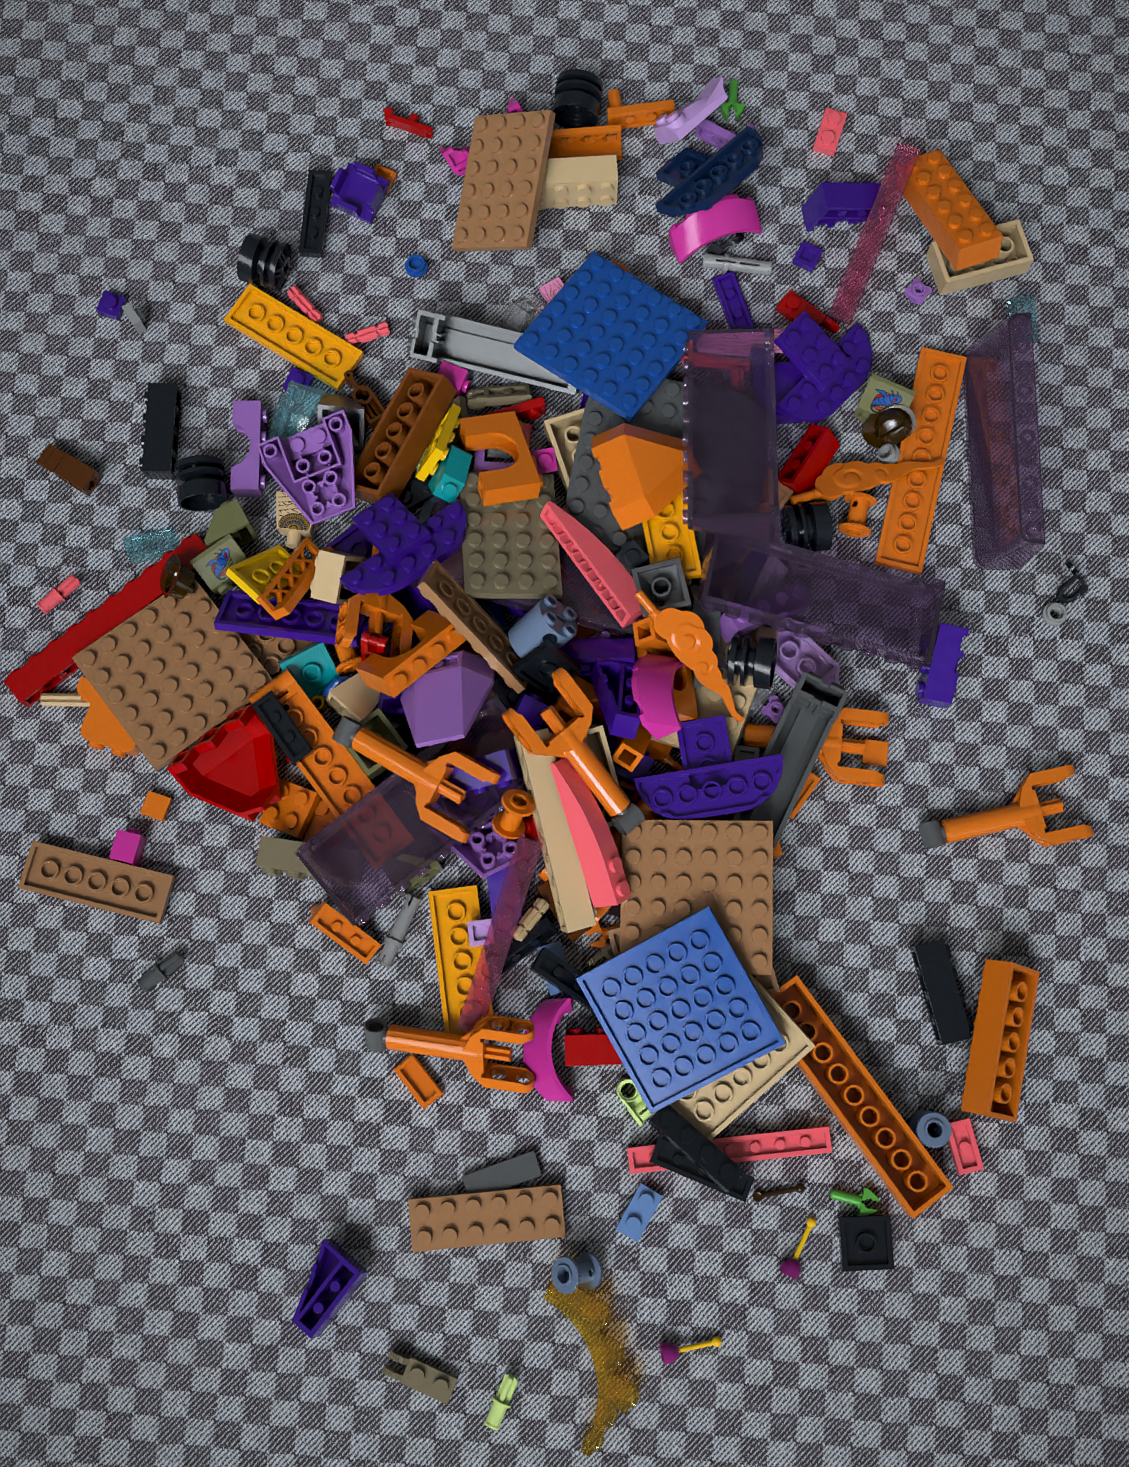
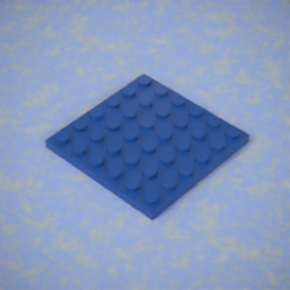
M593 251L514 343V349L627 421L632 422L706 330L709 322Z
M710 905L576 978L650 1114L786 1044V1040Z

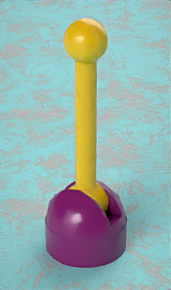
M809 1217L806 1220L807 1227L794 1256L784 1259L779 1268L780 1272L795 1280H798L801 1273V1265L798 1258L811 1229L816 1226V1220L813 1217Z
M715 1336L712 1340L677 1347L676 1344L670 1341L659 1343L662 1362L664 1365L673 1363L681 1352L712 1345L719 1347L722 1344V1339L719 1336Z

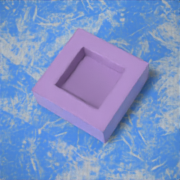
M492 919L467 922L470 947L495 944Z

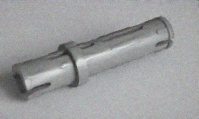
M704 253L702 268L721 269L722 272L726 273L729 270L770 276L772 261L731 257L726 253L724 256Z
M408 894L389 936L384 939L385 945L378 960H376V963L389 969L398 950L403 947L402 941L422 902L420 899Z

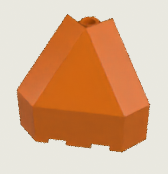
M626 423L592 437L591 450L594 458L600 462L601 470H599L601 481L604 489L610 495L611 502H609V505L622 531L656 517L701 474L691 454V442Z

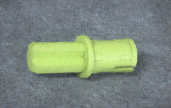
M510 1374L504 1375L496 1396L492 1397L493 1403L484 1421L487 1427L494 1430L500 1429V1424L507 1408H511L510 1401L518 1384V1379Z

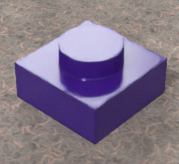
M803 241L793 258L792 264L813 273L823 254V250Z
M105 290L96 311L100 315L120 321L124 312L122 306L127 304L128 300L124 296Z
M292 367L282 387L285 391L305 399L314 381V376Z

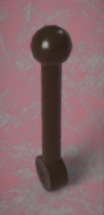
M798 1183L795 1187L763 1193L755 1191L753 1199L759 1202L765 1197L792 1192L803 1193L805 1186L802 1183Z

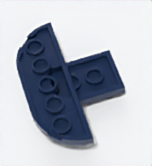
M747 126L713 156H708L685 147L656 172L658 181L675 187L655 204L657 212L666 214L669 217H676L678 215L711 209L715 203L720 201L759 167L764 155L760 134Z

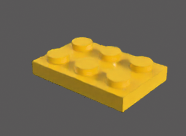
M454 403L430 440L416 474V478L423 482L429 474L434 475L439 466V459L443 461L450 448L446 446H449L455 437V433L452 431H455L460 423L458 416L461 407Z
M277 545L228 567L226 575L260 605L256 600L257 597L290 557V554L282 546ZM293 563V574L299 575V563ZM281 578V590H288L287 578ZM269 593L266 599L270 600L276 597V595Z

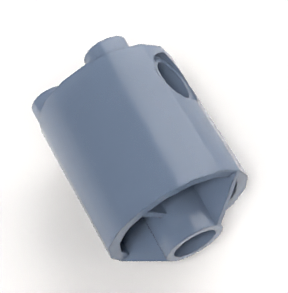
M548 594L510 627L508 637L512 648L521 658L547 639L557 647L562 648L577 633L575 622L577 614L571 607H565L553 595Z

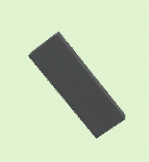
M532 1150L462 1176L467 1193L503 1190L542 1176L536 1154Z

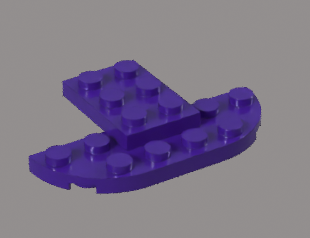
M804 310L773 341L805 375L774 406V409L784 417L795 422L817 423L831 416L865 381L871 370L872 349L867 333L857 322L835 344Z
M392 492L352 518L357 528L379 552L339 579L345 588L356 594L360 593L365 596V593H378L379 596H383L408 586L424 575L428 566L437 559L439 563H442L460 548L466 538L465 532L468 526L467 514L463 504L457 499L423 523H420Z
M725 715L680 722L681 729L677 731L683 765L682 771L634 778L640 797L655 813L671 820H698L745 812L764 803L774 793L780 782L783 770V755L777 754L733 762Z

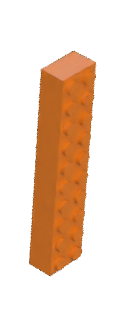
M797 975L792 976L779 986V992L771 993L770 995L816 1044L796 1065L904 1213L914 1219L954 1187Z

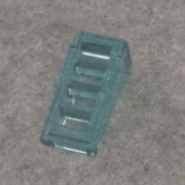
M1034 295L1013 297L1007 300L1006 306L1014 345L1038 342ZM1024 306L1025 310H1018L1017 307ZM1018 315H1026V319H1018ZM1028 323V327L1019 328V324ZM1030 332V336L1020 337V333Z
M172 529L135 535L123 539L127 558L132 565L162 557L166 552L177 548ZM162 538L167 539L168 547L164 548ZM155 540H157V544H158V548H159V549H156V550H155L154 544H153V541H155ZM147 543L149 551H145L143 544ZM134 546L138 547L139 553H135Z

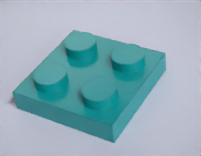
M315 642L278 661L282 671L284 672L288 669L310 699L322 694V691L334 678L341 677L336 672V667L324 643Z

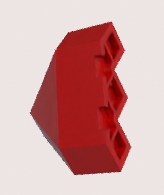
M250 704L234 710L226 716L228 721L220 725V727L216 728L214 725L199 737V742L192 746L190 750L185 748L177 754L166 769L190 796L254 822L260 813L269 808L270 804L281 801L274 737Z

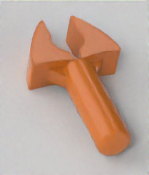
M596 922V925L588 930L586 937L593 933L603 934V936H601L598 942H593L589 945L595 948L607 946L606 942L609 938L608 929L619 927L620 923L603 928L600 927L599 922Z

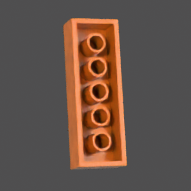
M940 149L898 162L896 186L956 271L999 257L1003 235Z
M985 960V966L982 971L981 990L978 995L977 1015L974 1020L973 1039L970 1045L969 1064L966 1070L965 1088L961 1099V1111L1016 1123L1040 975L1039 971L1013 962Z

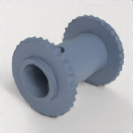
M931 1110L916 1112V1114L911 1116L908 1125L921 1144L929 1148L944 1146V1144L949 1142L952 1133V1127L948 1118L942 1115V1113L932 1112ZM929 1124H932V1132L929 1134L927 1128Z
M586 1252L581 1254L576 1259V1262L571 1257L560 1256L552 1266L551 1277L554 1286L559 1292L572 1294L578 1288V1285L586 1290L597 1288L603 1278V1268L600 1260L593 1253Z

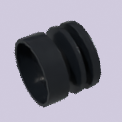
M580 69L566 70L559 74L556 81L552 109L556 114L554 120L556 124L565 129L595 127L597 125L603 83L598 76Z
M249 233L243 240L238 255L237 276L239 280L254 285L261 283L262 287L278 292L282 290L291 267L292 249L290 244L279 243L277 240L268 242L266 237Z
M196 455L180 459L174 464L175 482L179 485L176 491L180 508L188 511H209L219 508L222 503L229 500L227 485L223 482L226 476L222 459L209 455Z
M826 501L808 503L806 514L801 504H796L794 509L792 505H785L783 507L781 531L789 555L797 554V550L801 554L806 553L808 542L813 552L831 550L833 539L832 521Z
M734 634L726 660L728 685H736L738 675H740V686L745 687L749 676H752L754 688L771 690L776 667L777 639L760 637L757 647H752V637L747 635L742 646V635Z

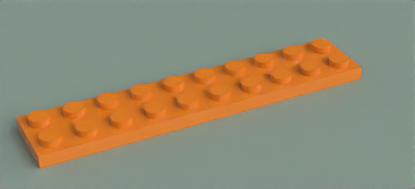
M925 347L920 349L911 389L916 393L909 406L916 416V427L912 434L900 442V457L895 464L906 461L935 462L939 459H943L944 463L935 469L912 471L891 483L874 560L875 565L918 575L922 573L967 357Z

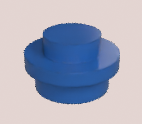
M420 255L410 256L405 262L407 274L414 278L425 275L428 270L425 258Z

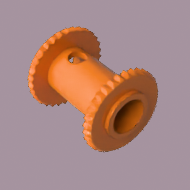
M862 492L846 494L844 500L850 504L847 522L839 524L838 530L850 537H868L871 534L870 528L865 526L868 507H874L877 504L876 498Z
M334 644L341 663L335 669L336 672L347 674L356 671L355 667L362 662L356 648L352 646L343 648Z
M510 789L503 794L501 799L505 810L500 813L498 812L493 817L492 826L500 836L506 839H518L526 831L525 822L522 820L523 817L534 813L536 805L534 798L526 791Z

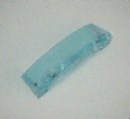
M291 380L288 383L285 396L281 395L276 405L268 440L277 436L285 439L307 430L313 413L324 396L325 390Z

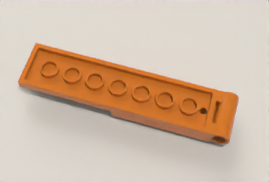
M288 669L248 697L250 703L253 704L272 691L284 708L289 707L287 713L315 751L296 765L375 871L382 867L388 858L395 854L398 855L416 841L346 746L332 739L334 730Z

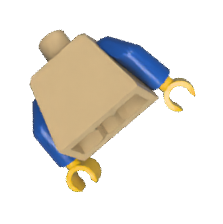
M359 673L354 676L334 678L322 691V695L314 696L311 701L314 705L319 700L322 701L321 706L317 708L320 712L325 711L329 705L339 715H344L360 722L377 709L380 692L367 687Z

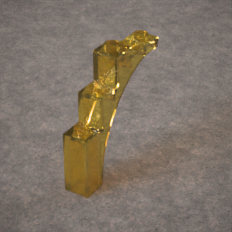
M551 1281L543 1299L559 1309L576 1327L587 1345L595 1367L598 1389L597 1407L594 1421L581 1443V1452L590 1457L593 1451L598 1452L605 1439L602 1435L606 1427L611 1428L618 1416V1413L615 1412L616 1409L626 1414L629 1408L632 1410L635 1408L640 1398L638 1384L614 1370L615 1367L620 1368L626 1354L623 1353L625 1350L624 1344L600 1330V1327L605 1328L612 1316L609 1312L611 1309L610 1304L586 1289L581 1288L579 1285L572 1294H563L556 1289L553 1281Z

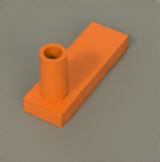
M611 89L607 93L610 107L607 108V125L621 124V129L656 125L655 120L664 113L669 115L675 109L673 99L623 106L621 93L618 89Z
M322 901L321 904L312 906L310 911L311 917L307 921L367 965L381 947V944L326 902Z

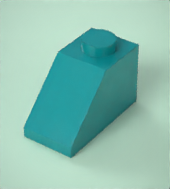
M451 444L446 458L441 461L428 484L433 495L449 503H453L464 487L472 459V454Z

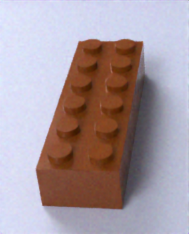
M408 368L354 466L356 498L358 500L374 504L391 492L399 499L457 393V390L445 375Z

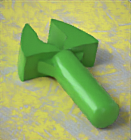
M735 79L729 82L728 102H723L720 105V111L724 119L728 121V113L733 108V111L736 112V122L743 114L745 103L737 102L738 81Z
M862 1187V1193L858 1195L834 1188L830 1191L831 1199L856 1205L858 1216H867L877 1212L876 1209L866 1208L861 1202L866 1199L879 1201L877 1196L865 1187Z

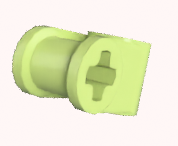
M622 1078L616 1085V1093L635 1121L642 1127L644 1125L643 1122L652 1114L646 1108L647 1106L635 1085L634 1093L631 1096L626 1097L622 1095L621 1088L625 1083L634 1085L631 1078Z

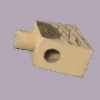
M276 491L277 529L280 535L287 536L286 547L296 549L301 542V538L308 537L311 539L314 537L318 524L311 525L285 492Z

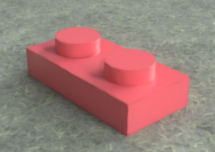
M826 107L812 151L834 157L848 113Z
M970 1118L950 1122L952 1133L948 1144L957 1175L983 1170L984 1167Z

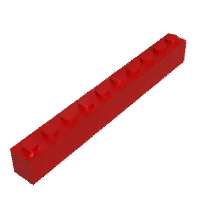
M196 533L184 538L176 549L166 552L159 562L145 568L142 575L137 579L128 581L124 585V589L117 594L110 595L98 609L89 611L85 619L78 624L71 625L60 638L50 641L46 649L32 655L21 668L11 671L8 678L3 682L18 701L29 708L41 699L42 693L50 692L79 669L72 659L73 656L164 595L160 588V577L165 563L172 555L176 554L179 556L182 563L193 570L195 579L200 576L190 561L208 549Z

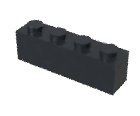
M148 383V391H145L144 394L147 410L143 414L145 435L141 436L143 457H140L139 467L147 479L175 480L174 464L177 462L182 400V392L176 383Z
M944 939L910 947L937 1045H946L972 1038L973 1026L970 1018L965 1015L963 1007H966V1002L962 992L959 993L956 984L959 982L956 969L952 968L949 958L952 957L949 945L945 944Z

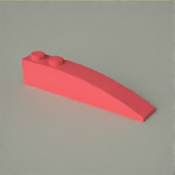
M546 502L540 514L541 519L620 626L624 628L644 618L640 603L634 596L637 591L633 576L629 574L614 554L586 527L553 502Z
M561 758L550 763V767L593 907L619 905L630 898L631 893L614 839L589 787L567 758Z

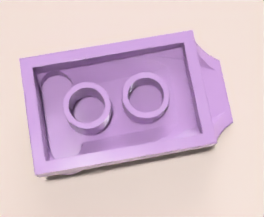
M722 76L711 79L694 101L683 105L669 115L664 113L655 120V138L660 145L683 139L728 99L724 90V78Z
M787 618L776 629L778 637L775 673L793 689L802 673H808L809 671L819 674L822 677V682L828 685L831 682L840 684L839 671L841 666L795 623Z

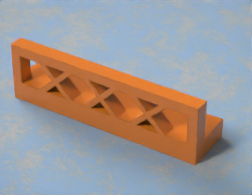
M621 124L556 129L552 131L548 159L616 155L617 160H622Z
M308 537L300 542L256 599L275 620L285 617L293 611L310 588L311 581L314 578L316 569L315 559L319 549ZM328 546V547L322 549V550L334 551V550L331 548V546ZM305 547L313 554L311 560L304 557L303 549ZM293 563H299V575L293 574ZM281 578H287L288 590H281ZM269 593L276 595L277 604L275 607L266 599Z

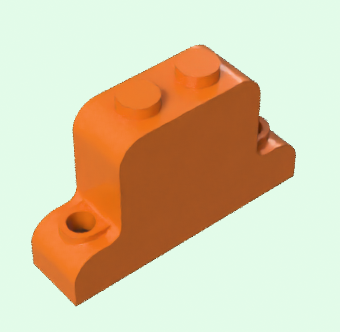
M81 676L77 684V692L81 696V701L89 702L90 706L80 732L83 738L90 741L88 746L100 751L103 750V747L111 749V754L121 758H125L126 755H138L141 751L88 679Z

